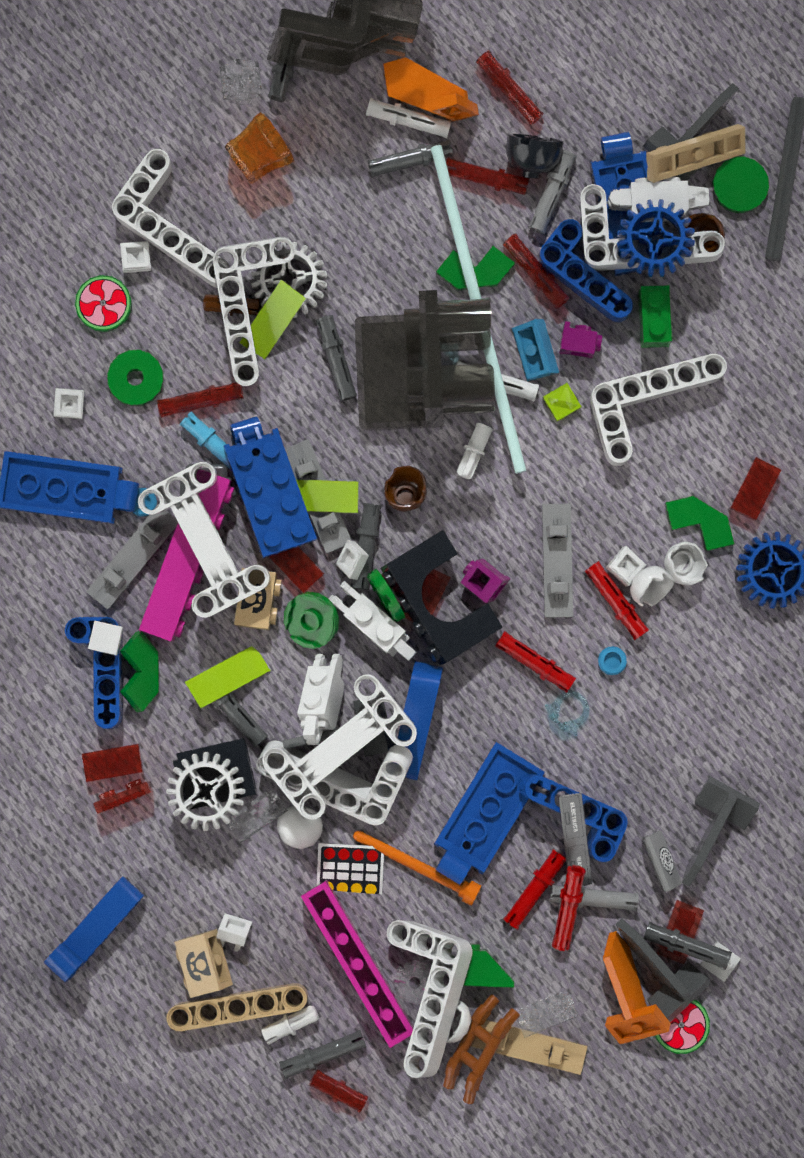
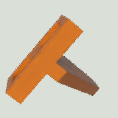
M405 57L383 63L389 97L445 117L451 121H459L479 115L478 105L468 100L466 90Z
M617 931L609 933L603 961L622 1013L607 1017L605 1027L619 1044L669 1032L671 1023L656 1004L646 1005L630 947Z

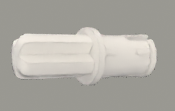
M476 423L468 445H464L465 452L456 471L462 478L471 479L481 456L484 457L485 455L483 451L493 429L482 423Z
M308 1006L291 1015L284 1014L283 1018L262 1027L261 1031L265 1041L270 1045L290 1034L296 1035V1030L317 1021L319 1016L314 1006Z

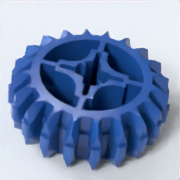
M651 199L647 200V209H644L640 203L636 204L638 214L628 210L627 216L631 221L622 219L620 225L627 230L621 229L617 231V236L624 239L617 242L618 248H627L621 253V258L632 257L627 265L631 268L638 263V274H641L644 268H649L648 277H653L654 269H659L660 277H664L665 267H668L671 273H675L674 262L683 267L685 261L681 255L690 257L692 252L686 247H692L695 244V240L687 238L694 235V228H685L691 223V219L688 217L680 220L684 210L681 208L674 213L675 203L673 202L668 205L667 209L663 208V199H659L658 207H653ZM654 217L653 225L650 228L634 231L639 223ZM663 218L670 221L677 228L680 237L664 230L662 225ZM659 226L658 233L660 238L663 237L664 239H659L656 249L653 251L651 237L656 232V227ZM632 240H638V243L648 247L649 258L638 253ZM672 245L678 246L668 257L657 259L661 249L665 247L672 248Z
M780 532L773 534L772 541L768 533L762 534L763 543L759 538L754 537L752 543L755 548L746 544L743 548L749 555L739 554L738 559L745 562V565L736 566L737 571H744L745 574L737 577V582L744 580L747 582V585L743 586L741 591L746 592L749 589L753 591L748 597L750 601L760 596L758 605L761 607L764 606L766 600H769L770 609L776 607L777 600L781 608L787 607L786 598L792 604L796 603L797 597L794 593L801 597L804 596V589L801 587V585L804 586V560L802 557L804 549L800 552L796 549L801 544L799 540H796L792 545L789 544L791 540V535L789 534L785 535L783 541H780ZM773 547L786 551L794 561H782L779 559L777 552H774ZM764 549L766 553L765 566L759 570L752 571L756 555ZM771 562L774 563L775 567H788L778 573V578H776L774 573L762 574V572L772 567ZM797 569L794 584L785 592L783 587L785 585V574ZM755 580H769L776 593H770L762 589Z

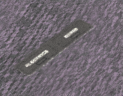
M576 793L560 796L559 804L567 867H572V865L583 867L586 870L583 885L587 886L592 884L582 794Z

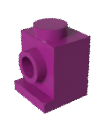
M565 321L559 353L593 358L595 351L600 352L602 335H598V332L592 331V327L586 325H575V328H570V322Z
M482 558L476 561L472 560L463 570L465 576L460 583L485 603L495 601L510 581V578L507 575L504 576ZM484 573L490 578L487 584L481 580V576Z

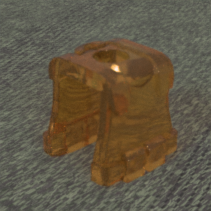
M261 112L253 117V120L237 137L225 145L226 151L237 167L242 170L243 175L250 184L255 183L268 173L284 166H289L294 162V157L289 147L271 121Z

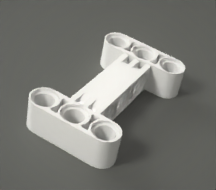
M199 462L144 490L138 498V505L144 513L150 515H157L170 508L172 509L211 584V587L198 593L192 600V609L195 614L206 618L263 590L270 582V573L262 565H253L238 572L198 493L215 484L217 471L211 464ZM207 467L211 471V479L207 483H199L196 479V473L200 468ZM177 480L182 481L186 487L184 494L179 497L173 496L170 490L172 483ZM149 494H156L160 499V504L155 510H149L145 505V499ZM255 569L261 570L265 575V581L260 586H254L249 580L250 573ZM234 583L238 586L239 595L235 599H228L224 595L223 591L226 584ZM202 596H208L213 600V608L208 613L201 611L198 607V601Z
M362 675L354 684V692L365 708L298 762L293 759L286 749L279 746L267 750L263 756L262 762L265 770L306 819L315 820L321 817L326 809V800L315 785L381 732L385 731L396 745L402 747L411 745L416 739L417 729L414 723L374 675ZM364 679H370L375 683V692L370 696L363 695L359 690V685ZM389 702L392 704L394 713L391 717L382 718L379 716L377 708L380 703ZM398 726H409L412 730V737L407 741L399 740L395 734ZM278 752L283 755L284 764L282 767L274 768L270 765L269 756L271 753ZM297 775L301 778L303 785L300 790L293 791L288 788L287 779L289 776ZM309 798L317 799L321 804L320 811L313 814L309 813L305 808V801Z

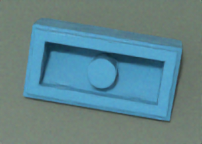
M534 319L512 328L527 382L559 373L544 319Z

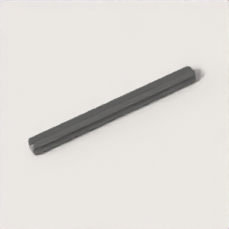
M794 97L791 101L765 258L772 261H779L782 255L804 125L803 97Z

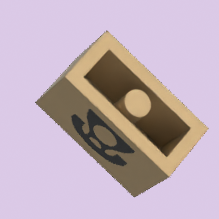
M253 570L249 575V580L254 586H260L265 581V575L261 570ZM269 571L270 582L267 587L237 603L235 626L270 631V625H276L278 608L273 607L274 596H280L282 580L277 579L276 572Z
M217 929L174 942L176 957L181 964L184 974V985L189 992L190 998L219 991L233 985L221 940L216 938Z

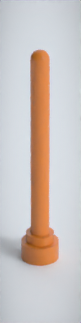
M360 830L355 831L353 834L355 841L365 846H373L383 853L384 856L459 893L458 896L463 898L462 902L472 906L482 885L472 880L471 882L465 880L464 883L462 882L459 885L437 872L436 868Z

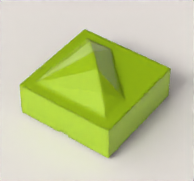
M568 383L543 396V400L556 422L582 407Z

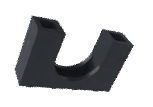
M444 530L380 568L383 572L381 575L390 589L393 588L396 593L397 601L403 612L408 613L412 619L411 626L413 631L419 638L423 637L428 646L426 651L433 662H438L439 665L451 661L503 628L488 603L454 622L439 620L426 609L422 599V585L426 576L433 569L458 554Z

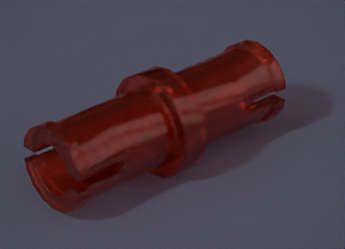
M318 1069L309 1083L310 1087H314L330 1096L331 1101L335 1103L340 1101L359 1113L364 1108L368 1099L367 1095L347 1086L346 1081L342 1079L338 1081L320 1072Z

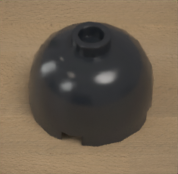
M508 134L506 154L509 163L515 169L523 171L522 177L539 179V173L552 171L560 162L564 141L550 138V141H547V139L535 135Z

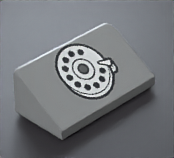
M662 831L644 836L642 841L661 889L668 892L681 885V878Z

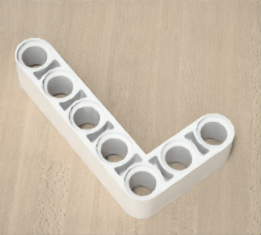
M153 149L146 154L112 203L113 213L122 225L148 241L151 245L211 286L217 288L216 279L211 277V273L214 270V252L148 208V205L172 172V164L168 154L161 149ZM164 160L166 162L162 169H152L154 161ZM141 182L149 183V188L144 193L135 191L136 186ZM124 205L133 206L132 213L127 216L120 215L119 211ZM146 221H155L156 227L152 231L146 232L142 230V226ZM176 236L179 238V243L175 247H167L165 245L166 239ZM200 252L203 255L202 259L198 263L189 262L188 257L191 253ZM218 256V264L228 268V263ZM231 280L226 281L222 287L227 286Z
M595 184L586 186L582 190L580 197L585 262L596 271L630 269L627 265L630 259L625 260L618 256L621 248H618L617 242L624 239H609L607 202L604 189ZM591 194H596L601 198L600 203L595 206L587 204L585 200ZM592 222H599L602 224L603 229L600 233L593 234L588 231L587 227ZM716 231L695 232L694 235L687 237L695 240L694 246L690 247L691 256L684 257L681 255V257L684 259L685 264L716 261L723 254L724 238ZM660 235L651 237L653 245L658 244L659 239H664L663 237L660 238ZM632 240L638 253L649 258L646 252L648 247L638 243V240ZM710 240L715 241L719 245V249L713 253L708 252L704 249V243ZM672 245V248H663L661 255L657 259H663L671 255L675 251L676 245ZM594 250H601L605 253V258L602 261L594 262L590 259L589 255ZM636 263L631 268H638L639 264Z
M275 237L218 248L213 256V266L235 381L242 386L254 384L258 379L259 370L241 271L284 264L292 260L295 255V247L291 240L286 237ZM279 242H285L290 246V253L285 258H279L274 254V247ZM251 247H257L262 251V258L256 263H251L246 259V251ZM222 252H229L234 257L233 264L228 268L218 264L217 258ZM228 280L236 281L239 285L238 293L233 296L226 295L222 289L223 284ZM234 308L240 309L244 313L243 321L238 324L231 323L227 317L230 310ZM237 337H244L249 341V347L243 352H239L233 347V341ZM249 365L254 369V374L250 379L239 377L238 369L241 366Z
M709 354L597 385L591 393L590 404L607 461L611 465L622 466L630 459L633 452L622 407L715 383L726 372L727 363L725 359L718 354ZM713 362L717 364L719 374H709L706 371V363ZM688 370L692 375V381H681L678 377V371ZM651 378H662L665 382V388L657 390L652 387ZM627 384L634 385L638 390V395L635 397L627 396L623 391V387ZM601 391L607 392L611 397V402L600 404L596 399V394ZM608 418L616 420L618 430L613 432L606 430L603 423L604 420ZM615 445L622 446L626 451V456L622 459L615 458L611 453V448Z
M276 740L266 744L256 764L258 771L272 780L273 778L263 766L262 759L266 751L272 747L279 746L284 748L283 742ZM395 745L388 750L373 784L336 768L315 786L324 796L327 805L368 824L380 825L387 818L412 763L413 756L411 751L405 746ZM294 747L286 749L296 762L307 755V753ZM273 752L269 756V763L274 768H280L284 764V757L278 752ZM291 775L288 777V787L296 791L302 788L303 784L299 776Z
M396 920L387 928L389 942L396 947L433 959L404 1059V1069L409 1076L413 1078L431 1077L437 1073L440 1067L471 961L472 947L463 938L414 921ZM404 927L407 929V937L405 940L402 938V930ZM429 936L432 938V946L430 949L427 947L426 944ZM454 945H456L458 950L455 958L451 953ZM446 973L449 975V983L447 986H445L443 981L444 975ZM437 1001H439V1003L441 1004V1011L439 1014H437L435 1010V1005ZM429 1029L432 1031L433 1039L431 1042H429L427 1039V1032L429 1031ZM421 1057L425 1063L423 1071L419 1067Z

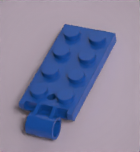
M629 132L601 137V149L605 160L590 162L594 184L604 189L606 202L610 192H613V190L629 189L631 182H635L638 178H647V152L640 151L633 154L632 140ZM618 170H624L625 174L620 175ZM597 195L598 202L600 203L601 198ZM607 204L609 239H618L620 237L617 236V231L621 229L627 230L620 225L621 220H631L627 216V211L609 209ZM641 222L634 231L648 229L653 225V222ZM659 226L656 227L654 235H660L658 233ZM624 248V249H620V250H619L618 256H619L620 258H621V253H622L624 250H626L627 248ZM637 268L614 270L615 276L637 272Z
M257 416L231 424L230 431L235 445L230 446L226 444L223 448L262 559L316 541L317 537L278 428L272 429V433L264 435ZM253 450L259 451V455H258V456H254V455L252 454V451H253Z
M4 451L0 476V508L115 524V518H113L114 509L135 512L139 483L119 480V474H122L123 468L117 466ZM101 490H105V496L99 497L98 494Z
M495 742L434 843L435 846H440L446 850L435 870L459 885L466 877L471 866L483 875L528 801L519 791L520 780L526 774L531 773L543 776L545 771ZM531 783L529 788L534 791L537 785ZM465 841L470 842L471 847L469 849L463 848Z

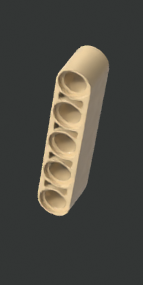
M292 983L175 1004L168 1011L167 1023L175 1031H186L297 1012L306 1005L308 992L303 985ZM291 990H298L303 996V1001L300 1004L293 1005L288 1001L287 993ZM260 996H271L274 1000V1006L269 1010L261 1008L258 1003ZM233 1000L243 1001L246 1007L243 1014H235L231 1011L230 1003ZM210 1004L216 1008L217 1016L214 1019H207L203 1016L202 1007L204 1005ZM178 1009L184 1010L188 1014L187 1023H177L173 1017L174 1011Z

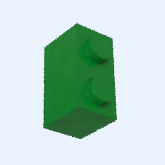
M641 286L638 292L640 347H669L672 342L670 286Z

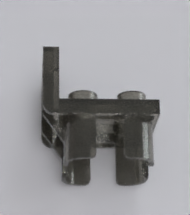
M333 0L329 3L326 17L290 9H281L269 42L267 60L334 75H343L349 70L351 64L376 53L404 58L406 55L405 42L412 43L416 37L423 2L422 0Z
M437 290L419 291V308L404 309V314L363 316L355 319L359 425L363 431L438 428L444 426V415L495 413L494 369L490 364L442 366L441 352L486 350L490 347V299L438 301Z

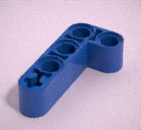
M574 219L564 220L540 250L539 263L541 267L611 321H625L633 308L631 298L572 253L581 241L583 229L580 223ZM565 229H571L576 233L577 237L574 240H566L561 232ZM548 251H555L560 259L556 262H549L545 259L544 254ZM577 268L580 270L582 277L576 280L571 279L567 275V270ZM599 285L603 288L604 294L595 297L590 293L589 287ZM609 293H611L612 297L608 300L607 305L603 304ZM621 302L624 304L623 311L620 310L617 313L614 311V307Z
M76 617L69 620L66 624L65 635L76 644H89L94 621L112 623L116 626L121 625L110 617ZM83 623L86 626V634L84 637L76 639L73 635V628L75 625ZM122 637L118 654L115 655V662L110 667L103 666L101 662L104 652L93 650L94 720L98 726L105 729L116 728L122 722L123 695L120 693L123 689L122 654L120 653ZM106 680H112L115 683V691L113 694L106 696L101 690L102 684ZM101 699L108 701L116 699L115 705L109 703L110 712L115 713V719H110V724H107V720L101 717L102 714L107 713V704H101Z
M417 661L414 664L404 712L417 729L415 741L411 745L405 746L411 751L413 756L405 778L418 780L443 667ZM400 725L398 739L401 741L409 740L412 737L411 728L407 725Z
M532 773L523 776L519 782V791L522 796L561 813L560 806L555 804L556 794L561 791L565 795L579 793L543 776ZM533 783L546 789L545 795L530 789V784ZM582 794L583 804L589 803L591 805V813L584 817L585 824L591 826L587 836L589 857L600 862H608L615 856L628 824L627 817L622 811ZM615 814L617 822L613 828L608 829L606 820L608 816ZM603 840L606 846L605 851L597 855L595 853V845Z
M124 876L120 878L68 938L47 957L44 964L64 982L69 981L76 974V971L94 954L97 947L115 930L114 928L142 900L144 894Z

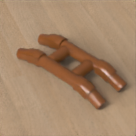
M493 994L483 1004H480L473 1013L469 1031L461 1039L445 1069L446 1075L443 1086L446 1089H454L463 1063L473 1070L470 1071L465 1084L463 1101L467 1104L474 1103L476 1093L479 1091L480 1083L483 1080V1075L500 1042L505 1038L513 1023L520 1016L516 1010L511 1008L503 1019L501 1018L496 1023L491 1033L481 1027L491 1015V1011L500 1002ZM475 1037L486 1044L479 1059L468 1052Z

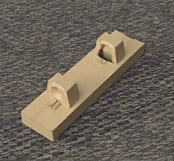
M736 124L647 152V180L655 183L745 154V127Z
M486 1020L481 1027L491 1033L497 1022ZM511 1026L512 1028L505 1038L502 1039L495 1052L581 1075L588 1046ZM475 1037L471 1047L482 1050L486 1046L477 1037ZM551 1045H552V1055H551L550 1059H548L549 1053H550V1049H551Z

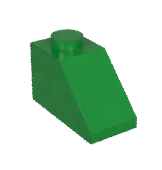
M470 943L472 957L463 986L514 988V980L487 950L480 949V944Z

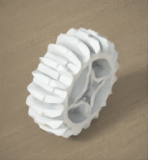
M281 242L282 250L277 251L276 247H274V254L279 258H285L290 253V249H287L285 242ZM292 242L295 247L293 259L303 262L311 272L297 271L291 266V261L282 264V269L278 274L272 275L270 279H266L272 266L258 268L261 271H252V278L258 279V281L251 283L252 289H260L255 293V298H265L261 303L263 307L271 295L267 288L274 287L275 289L280 280H286V268L288 267L292 278L297 277V279L292 280L291 285L296 291L300 285L307 284V281H312L310 289L304 295L306 299L300 307L306 315L308 314L306 304L309 303L311 307L316 308L317 302L313 297L323 299L324 294L318 289L327 288V283L320 280L327 277V272L319 270L324 266L322 260L314 262L317 258L315 251L306 256L308 246L304 245L300 251H297V242Z
M208 752L203 753V761L201 762L198 755L193 754L192 760L194 764L190 765L188 760L183 759L181 762L186 769L182 771L180 768L175 767L173 771L179 775V778L170 777L168 779L169 783L176 784V788L166 790L167 794L176 795V799L168 801V805L178 804L180 807L173 812L174 816H178L183 812L185 816L181 820L182 824H186L190 818L193 819L192 829H197L199 822H203V831L209 830V822L211 821L214 828L219 829L220 822L218 819L222 818L224 823L229 824L231 821L226 814L230 812L232 815L237 816L239 812L233 808V805L242 806L244 804L243 800L236 799V794H245L246 792L245 789L236 788V784L244 782L243 777L234 779L232 776L239 771L238 767L228 771L226 768L230 765L231 760L226 759L220 765L218 764L220 754H215L211 762L209 761L210 756ZM211 767L221 772L222 775L212 781H206L199 775L196 769ZM190 776L195 786V791L188 800L184 801L183 786L186 778ZM218 782L210 792L212 800H207V797L194 801L199 796V793L202 792L200 783H205V786ZM228 782L230 790L229 799L223 808L217 797V792L224 783ZM200 802H205L213 808L216 814L202 816L194 813L190 808Z

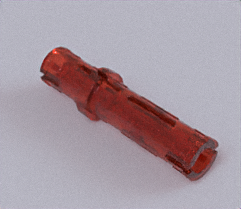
M486 51L477 59V65L491 78L490 83L494 87L497 86L529 122L530 126L544 115L510 76L511 72L509 69H504L490 51Z
M447 158L446 165L456 168V170L447 168L449 176L495 187L494 190L496 191L503 189L522 194L523 196L526 194L527 188L518 186L516 183L527 186L529 178L505 173L506 170L504 169L496 171Z
M516 233L503 243V246L506 247L520 267L536 284L535 289L538 292L542 291L556 310L570 299L555 282V276L545 270ZM520 251H521V252L524 254V256L529 260V262L534 266V269H532V268L529 266V264L524 260V258L520 255V253H519ZM538 274H540L543 277V279L548 283V285L553 289L552 292L539 278Z
M235 382L218 387L211 385L209 389L157 400V405L161 418L203 407H219L221 403L244 399L241 385Z

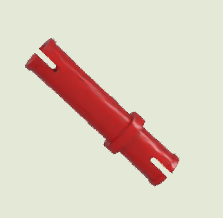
M599 561L584 571L615 612L616 616L614 617L616 620H620L634 641L649 631L634 609L636 607L633 603L630 605Z
M504 631L495 645L496 648L504 651L540 675V679L543 681L545 679L565 693L568 692L576 680V677L555 665L556 662L551 659L549 661L539 655L536 651L513 638L506 631Z
M552 850L541 868L533 872L535 876L506 917L503 918L505 922L510 923L509 925L517 930L520 928L519 926L547 887H552L554 884V877L564 863L567 862L564 856L556 850Z
M572 865V867H567L564 888L560 891L561 905L552 941V947L559 951H565V949L568 951L570 949L577 909L583 899L581 891L586 870L581 866Z

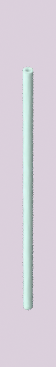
M441 145L431 147V152L515 474L526 471L443 149Z

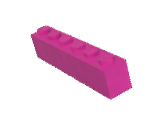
M199 469L196 473V479L199 483H207L211 479V473ZM217 475L215 484L198 493L216 530L219 531L225 517L221 513L224 502L230 503L235 488L231 487V480ZM179 523L176 526L139 630L171 642L174 641L175 636L180 638L186 624L185 621H182L185 610H191L192 600L196 596L191 593L195 583L200 584L204 575V571Z
M326 880L302 894V900L389 1048L411 1036L414 1028L328 881Z

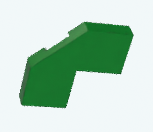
M492 246L476 267L473 265L478 287L498 286L515 265V262ZM453 250L438 268L436 274L456 290H467L459 255Z
M694 496L665 503L671 531L699 524L706 551L734 545L728 517Z
M137 631L120 650V653L136 671L120 693L136 712H143L159 692L158 651L142 631Z

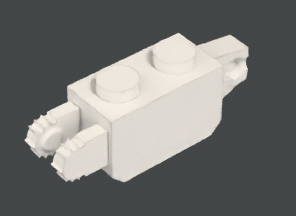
M671 177L655 183L647 180V178H638L635 182H631L629 189H616L610 192L607 204L609 209L615 211L632 210L638 214L636 204L640 203L644 209H647V200L651 199L653 207H658L659 199H663V208L667 209L668 205L673 202L675 203L674 213L681 208L684 210V214L680 218L682 220L688 210L708 207L709 189L689 186L688 181H680L679 177ZM654 217L648 218L642 222H654Z
M344 581L340 586L347 595L356 600L353 605L348 608L343 604L342 600L334 595H331L329 600L344 613V617L386 654L389 653L394 657L398 652L407 661H410L416 652L406 644L410 638L406 631L363 593L360 595Z
M317 654L313 666H308L297 712L301 720V727L304 729L303 737L308 745H319L323 730H333L336 728L344 692V684L341 678L343 660L340 654L332 655L330 666H326L325 655Z

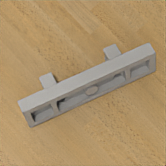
M309 439L285 448L296 480H326ZM315 472V474L303 478L307 473ZM309 511L326 554L343 548L347 540L352 541L340 512Z
M168 511L157 515H149L86 592L106 609L110 610L175 531L178 524L177 519Z
M542 504L544 618L573 617L571 504ZM554 536H563V537H564V538H553V539H550L551 537H554Z

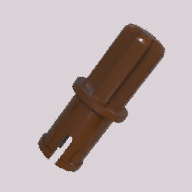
M206 294L203 299V309L205 311L222 312L219 295ZM246 297L248 314L257 316L260 298ZM234 308L229 311L230 316H233V313L244 314L240 309Z

